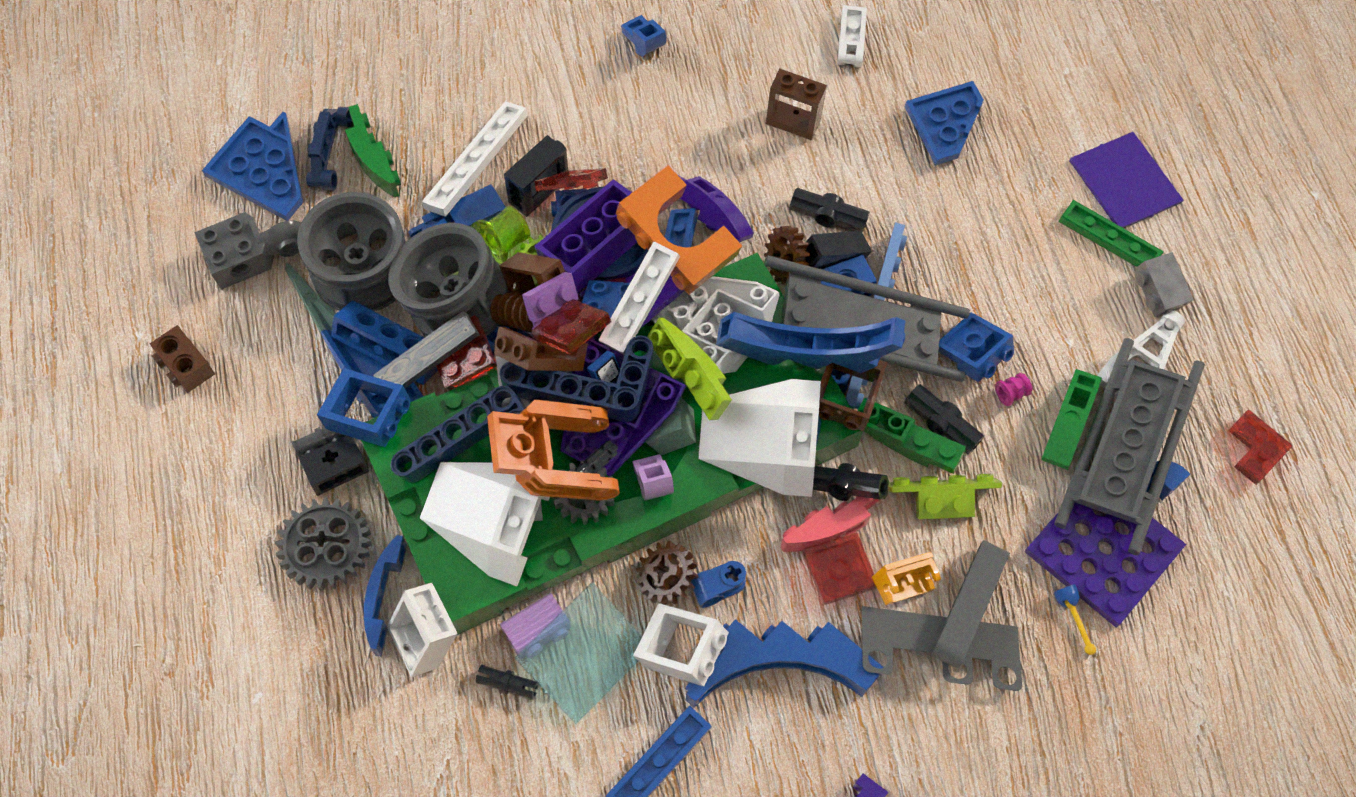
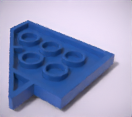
M282 112L271 126L249 116L202 170L205 177L286 221H289L303 204L289 121L285 112Z

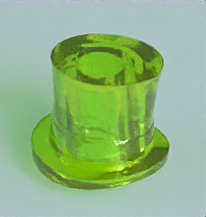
M506 206L500 213L488 221L480 219L471 225L483 237L492 252V256L499 264L508 260V252L512 248L528 240L531 236L527 222L511 206Z

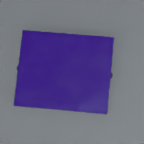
M1134 132L1105 144H1100L1093 149L1071 157L1069 160L1111 221L1122 228L1131 226L1146 218H1151L1184 201Z

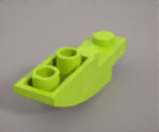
M658 318L647 336L652 341L653 349L672 378L683 379L709 421L719 420L732 401L722 386L726 377L713 360L688 335L665 318Z

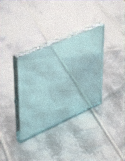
M592 582L515 657V660L540 685L543 693L548 694L565 714L577 724L638 662L633 655L642 636L628 622L624 614L619 612Z

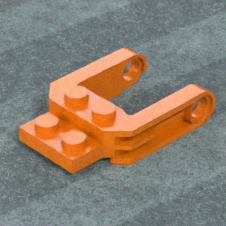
M534 400L520 414L492 411L487 416L494 473L515 475L516 481L534 496L608 500L619 495L618 480L615 478L600 477V474L552 470L553 458L549 429L586 433L603 431L609 427L608 413L605 408Z

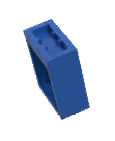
M343 368L317 416L327 430L386 447L390 438L394 437L397 425L403 414H406L409 410L411 399L403 385ZM360 389L389 398L374 425L345 417Z

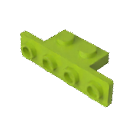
M977 474L974 479H966L965 475H950L949 480H938L936 476H922L921 481H910L908 477H895L893 482H889L888 491L891 493L916 492V517L918 519L975 517V489L1002 488V482L994 478L993 474Z

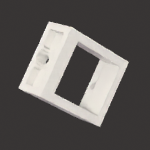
M432 583L405 590L387 625L411 677L437 669L458 634ZM407 646L409 650L406 651L403 649V647Z
M658 603L633 656L647 669L705 686L708 677L713 673L716 659L726 644L729 632L717 619ZM678 623L705 630L689 665L663 657Z

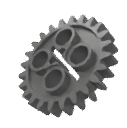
M324 497L322 505H318L317 501L312 499V507L308 508L302 503V512L300 514L292 510L291 514L294 519L292 521L283 520L287 529L277 531L283 539L275 541L276 546L282 549L276 552V556L279 560H283L279 565L283 570H287V576L290 579L296 577L295 581L299 586L306 581V586L310 590L314 587L315 583L318 584L321 591H324L326 583H330L332 588L336 589V580L340 579L344 584H347L346 575L350 574L357 577L358 575L354 568L356 566L365 567L361 557H370L369 551L365 549V547L372 546L371 540L366 538L371 535L369 527H365L368 523L365 517L360 518L361 513L358 509L351 511L352 506L349 502L341 506L339 498H336L333 504L330 505L328 498ZM317 526L312 534H304L308 527ZM337 526H346L343 532L333 533ZM350 541L348 545H343V543ZM309 553L315 554L311 561L302 562L305 555ZM336 553H344L341 560L331 561Z

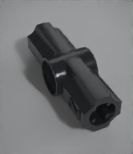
M800 188L795 189L789 206V210L815 218V221L823 227L832 228L838 225L853 231L861 230L862 233L870 214L868 210L844 203V200L836 194L826 193L822 196Z
M921 384L916 386L904 401L908 407L926 420V425L931 432L966 446L965 453L967 455L974 451L985 436L962 418L963 415L956 405L949 401L942 402Z
M849 463L840 464L838 469L821 466L814 467L813 490L829 492L837 500L848 501L851 496L881 500L885 499L888 494L889 479L887 475L860 472L856 466Z

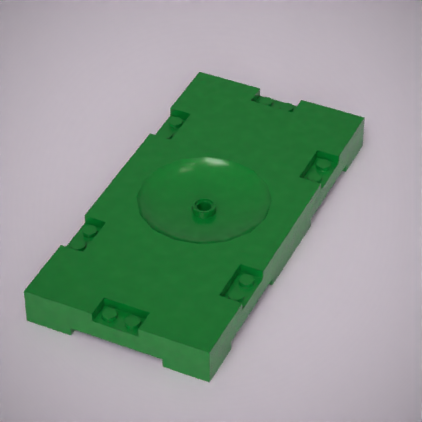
M758 252L723 267L713 275V277L754 281L778 291L779 299L772 322L781 324L784 295L767 267L764 266V262ZM650 320L640 328L636 336L647 337L655 324ZM599 322V338L608 323ZM589 325L567 335L584 341L586 336L590 338ZM653 349L652 368L672 378ZM637 351L634 354L637 356H643L647 353L644 351ZM747 357L736 372L723 373L726 379L722 386L730 395L790 379L821 381L826 366L814 369L789 359L772 366ZM497 365L486 369L487 375L436 396L435 392L410 402L409 410L406 414H403L397 425L394 437L390 438L386 447L362 441L425 584H433L458 633L457 635L504 614V609L606 561L610 564L711 516L712 511L764 487L698 459L702 408L686 386L681 397L694 409L696 443L661 455L662 460L666 461L672 475L674 493L644 501L632 461L659 455L644 442L612 475L613 478L618 480L620 493L613 498L614 506H606L608 508L607 516L601 513L598 514L599 522H595L591 517L588 518L587 525H583L581 518H578L573 524L571 523V515L562 518L560 512L562 508L555 509L554 501L556 499L552 497L548 501L541 499L543 520L533 521L521 554L527 557V561L518 586H514L488 576L420 519L438 469L415 483H409L397 476L390 466L392 457L398 451L493 389L499 387ZM831 375L823 399L851 408ZM677 378V379H675V380H677V381H679V382L685 384L682 378ZM540 382L535 387L544 388L548 383ZM487 413L479 416L477 424L482 423L486 419ZM379 416L370 419L365 423L374 425ZM821 419V428L816 446L815 466L858 447L863 431L851 430L841 423ZM462 429L454 433L453 440L461 436ZM549 429L553 458L552 470L560 471L562 469L570 471V463L578 467L581 461L561 452L564 430ZM489 435L449 462L492 463ZM437 445L430 448L428 456L436 452ZM412 461L405 465L404 472L411 469Z

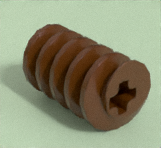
M507 292L494 297L490 306V314L496 324L535 333L532 331L534 326L532 321L529 320L521 294Z

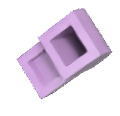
M660 454L632 461L644 501L674 493L672 475L666 461L662 460Z

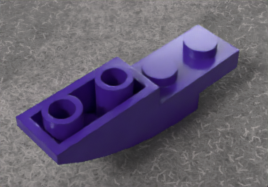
M679 176L687 185L683 196L679 199L688 203L690 208L700 210L697 220L706 224L705 226L713 231H718L721 227L725 226L739 243L753 237L754 232L743 214L721 190L700 176L688 180Z

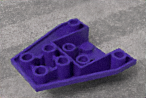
M586 336L584 342L588 343L583 371H572V374L591 378L587 367L607 350L614 353L621 369L624 355ZM651 368L639 414L633 421L622 422L608 418L609 427L595 433L564 430L561 452L579 461H584L595 450L600 448L604 442L611 441L618 446L617 455L613 459L608 460L609 462L604 467L607 470V475L612 476L675 411L687 385ZM630 376L627 378V380L631 382H635L640 379L637 376ZM570 388L569 395L575 393L576 390ZM595 395L591 399L594 401H600L605 397L602 395ZM624 401L619 405L627 408L633 404L629 401Z

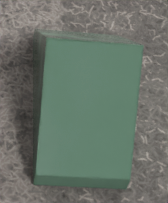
M681 397L675 411L645 442L660 455L696 443L694 409Z

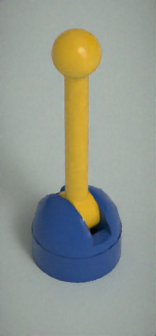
M1070 585L1055 591L1054 596L1059 605L1070 609L1085 643V653L1088 655L1095 654L1096 646L1090 642L1075 607L1080 599L1076 585Z

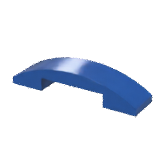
M397 535L388 544L378 558L369 578L365 594V632L371 650L375 656L382 657L388 631L384 620L378 619L390 571L401 572L407 549V543L404 537Z

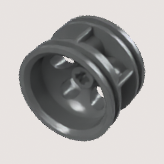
M363 192L336 194L315 205L304 217L299 227L297 243L301 258L319 297L327 305L338 311L352 300L374 312L395 302L396 298L389 287V270L399 250L406 243L402 225L395 210L381 198ZM353 234L358 236L357 242L349 246L341 243V239ZM375 240H387L381 249L377 251L371 249V244ZM331 257L341 260L340 265L334 267L327 266L324 262Z
M444 223L429 227L413 236L401 247L389 270V287L393 296L402 308L411 314L413 322L424 337H427L461 311L468 314L480 334L466 345L485 338L499 326L492 320L490 306L496 295L505 294L509 290L499 264L492 256L490 248L480 233L474 228L460 223ZM455 272H458V275L449 276ZM440 291L438 297L428 299L431 292Z

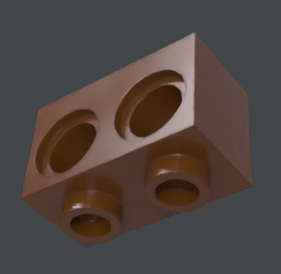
M178 325L149 343L155 351L151 357L161 369L165 366L170 372L166 375L176 388L181 385L189 393L215 375L209 363ZM176 349V351L169 354L171 350ZM192 367L190 371L183 373L187 368Z

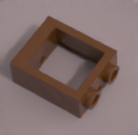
M779 68L770 87L766 124L812 140L821 122L827 85ZM781 95L812 106L811 112L779 101V96Z
M521 252L516 253L499 265L509 292L521 295L536 288L531 275L535 276L538 285H541L565 272L560 259Z
M879 360L877 367L862 373L835 363L828 364L820 384V419L841 423L851 430L864 431L888 362ZM833 369L872 382L863 412L823 399Z

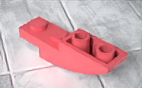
M855 496L856 498L850 503H847V501L842 502L833 512L828 506L820 511L815 509L805 517L804 520L806 522L798 528L796 525H793L784 532L780 548L783 552H799L824 547L840 541L867 525L871 516L867 510L878 503L880 499Z

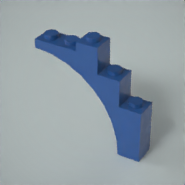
M733 312L720 319L716 345L772 366L789 359L814 369H820L828 364L835 363L862 373L877 367L880 357L902 348L905 341L904 330L906 320L894 317L880 323L858 327L811 328L769 322Z
M735 619L730 626L727 623L723 625L729 633L726 644L716 659L713 673L708 677L705 686L689 682L685 688L688 691L685 701L695 708L711 692L730 680L751 672L774 668L800 669L818 673L844 684L861 697L864 696L881 674L870 673L863 668L862 649L830 622H827L823 628L817 626L807 638L810 641L809 643L785 622L781 621L776 627L771 625L761 637L764 640L762 642ZM870 655L868 656L869 663L873 667L883 668Z

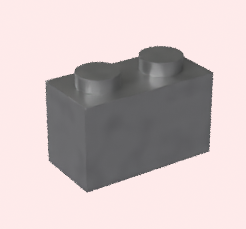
M1173 252L1144 261L1134 269L1136 282L1141 286L1146 297V305L1152 311L1154 317L1165 314L1168 310L1180 309L1194 300Z

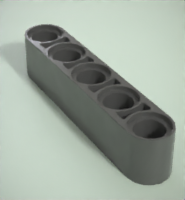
M985 540L981 542L934 645L931 656L956 669L960 668L1010 552Z

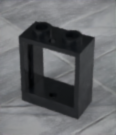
M546 135L504 173L508 203L528 217L569 179L567 149L559 140L555 141Z

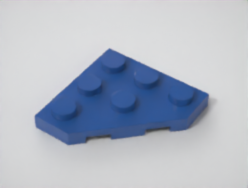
M974 81L917 97L905 103L904 107L935 166L959 158L984 101Z

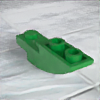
M358 104L349 106L354 127L345 129L358 164L378 187L394 198L398 197L397 186L401 185L397 170L391 171L390 166L394 165L390 150L385 151L382 142L375 141L373 132L367 133L366 129L371 128L367 114H361Z
M1078 369L1075 370L1041 461L1066 470L1069 469L1102 377Z
M864 398L857 411L863 412L867 398ZM876 402L864 430L871 437L904 457L927 468L929 464H932L952 474L955 473L966 452V446L915 425V419Z

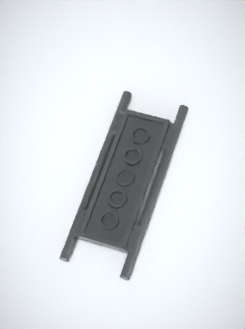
M769 255L766 256L764 266L790 272L786 280L781 324L811 328H848L880 323L898 317L906 320L904 330L905 341L901 349L880 357V360L891 365L954 381H964L965 372L937 365L941 313L967 319L970 309ZM821 281L910 304V307L823 285Z
M1124 338L1054 525L1061 529L1066 528L1074 503L1076 502L1137 524L1128 552L1133 555H1139L1205 363L1199 360L1194 361L1188 380H1185L1186 376L1133 359L1129 362L1128 358L1134 341L1130 338ZM1117 390L1119 391V393L1117 395L1116 401L1111 411L1109 420L1107 422L1106 428L1101 438L1090 471L1086 472ZM1175 409L1177 411L1171 429L1169 431L1163 452L1161 454L1156 472L1154 474L1149 492L1147 493L1146 489L1149 484L1153 469L1155 467L1160 449L1162 447L1167 429L1169 427Z

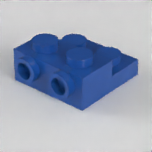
M971 312L967 319L960 321L939 340L938 352L956 362L959 371L965 372V375L979 382L984 377L987 379L991 378L996 371V366L1001 361L1008 362L1013 357V335Z

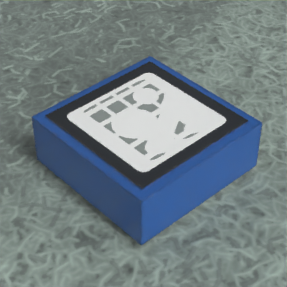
M608 350L587 367L591 378L611 383L618 379L620 373V366L614 353Z

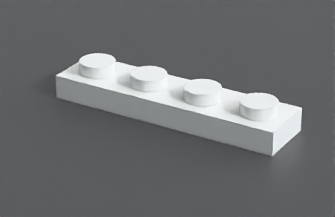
M653 242L599 338L600 343L625 355L629 341L636 337L680 258L678 253Z

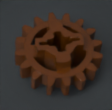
M780 226V228L773 229V234H768L770 242L764 245L768 249L767 253H764V257L769 255L809 266L805 261L806 257L810 256V253L806 252L808 242L802 241L804 234L798 233L797 227ZM771 268L770 274L775 276V282L786 284L790 272Z
M667 541L666 547L659 542L656 543L655 551L648 548L647 553L649 556L647 559L644 557L639 559L643 563V567L636 568V572L641 575L636 580V583L642 586L640 592L648 596L647 599L654 603L658 601V603L667 605L668 600L674 605L677 604V597L679 595L686 599L687 594L685 590L687 588L694 590L695 588L690 583L691 579L698 578V575L692 571L698 567V563L691 560L694 555L681 544L675 545L671 541ZM677 557L680 559L682 567H679V561L677 560Z

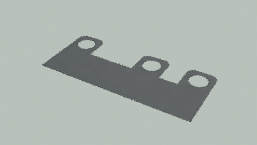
M862 606L863 668L870 673L886 675L892 673L893 648L931 653L947 617ZM980 622L962 662L967 669V674L964 678L957 679L953 677L948 670L949 665L942 662L943 677L947 682L969 685L973 682L972 658L991 660L992 681L996 688L1012 691L1022 689L1017 626ZM872 651L884 653L887 658L886 666L883 668L873 667L868 660L869 654ZM1008 667L1014 671L1016 675L1014 684L1006 685L999 680L998 671L1000 668Z

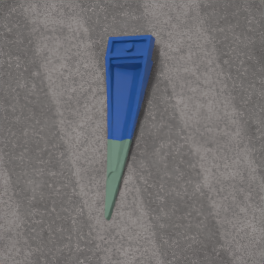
M286 263L285 271L341 371L345 368L373 376L386 365L331 337L333 316L336 313L317 295L295 269ZM414 382L405 388L411 399L410 402L424 397ZM361 389L356 396L359 403L365 405L373 418L380 415L388 400L385 396Z

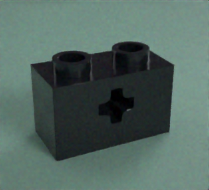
M345 435L334 438L331 443L320 448H312L305 452L303 456L298 457L317 496L369 472L354 438Z

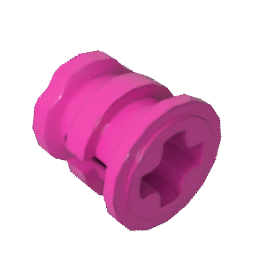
M1022 372L1016 374L1015 377L1005 379V381H997L995 384L996 394L1005 406H1011L1013 401H1018L1023 396L1031 395L1033 390L1029 378Z

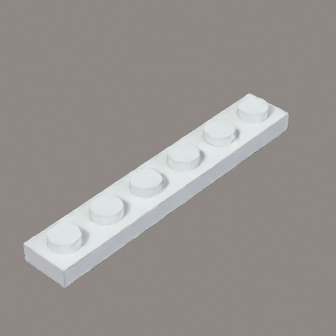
M505 101L422 201L424 209L446 217L528 116L527 109Z

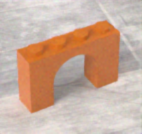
M667 165L619 202L616 215L619 223L624 228L630 229L635 235L637 243L643 249L647 248L649 250L653 242H656L679 254L680 258L670 275L674 284L680 290H685L690 295L737 257L742 245L725 226L721 227L703 243L694 247L674 245L662 235L658 227L657 217L683 196L687 186L675 171Z

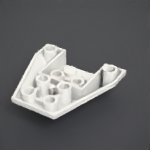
M712 276L690 295L686 291L683 292L670 305L653 317L651 321L655 324L658 318H665L699 345L722 373L736 372L747 359V356L716 345L720 319L733 312L772 322L779 299V292L754 281Z
M790 379L730 394L729 396L732 401L719 420L709 421L702 410L698 459L780 494L812 497L821 381Z
M440 462L420 519L488 576L518 586L527 561V557L521 555L541 499L548 501L550 497L531 495L516 481L515 475L494 473L493 463Z

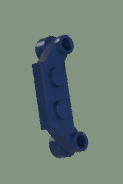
M338 107V109L325 108L323 111H320L318 121L313 126L314 136L312 143L308 145V156L311 158V172L309 171L306 176L308 187H320L322 190L335 191L337 187V173L335 170H327L337 127H351L353 121L348 107Z

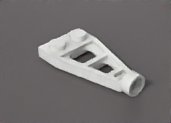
M1166 311L1159 322L1133 340L1134 345L1128 361L1138 356L1151 366L1164 369L1177 332L1185 323L1184 317L1176 311ZM1150 338L1163 345L1158 357L1142 347ZM1119 352L1109 359L1097 375L1102 377L1100 386L1103 388L1107 385Z

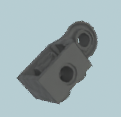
M243 212L194 233L209 271L222 290L270 270L274 255L277 253L283 257H291L298 254L297 237L302 222L296 220L283 221L261 232L254 218Z

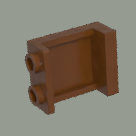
M499 327L495 340L494 355L527 370L583 371L588 343L549 328L544 331L542 344L540 345L537 341L506 327Z

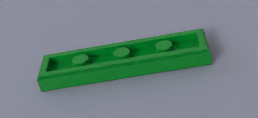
M1075 200L1070 203L1059 220L1061 224L1136 267L1144 261L1162 256L1164 253L1161 249Z

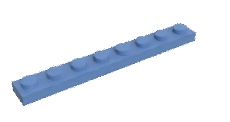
M895 222L878 285L894 288L895 279H891L892 272H898L901 258L897 257L898 250H904L907 236L903 235L904 224ZM874 295L876 299L885 300V297ZM855 376L851 377L846 395V400L852 409L860 407L864 394L859 393L861 385L866 386L868 382Z

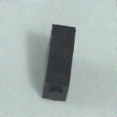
M861 230L812 234L806 241L808 242L806 252L810 253V256L806 257L805 261L810 267L822 270L864 255L866 259L872 250Z

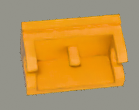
M931 552L886 564L872 576L885 606L932 592L935 589L933 580L935 582L940 581L941 577L932 559L933 555Z

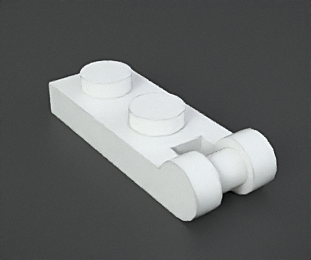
M843 5L837 65L839 66L853 64L854 67H862L866 7ZM846 51H855V55L846 54Z

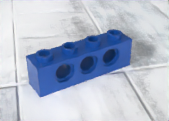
M353 300L333 316L331 337L384 365H388L424 339L419 334ZM442 362L417 379L416 382L424 385L441 369Z

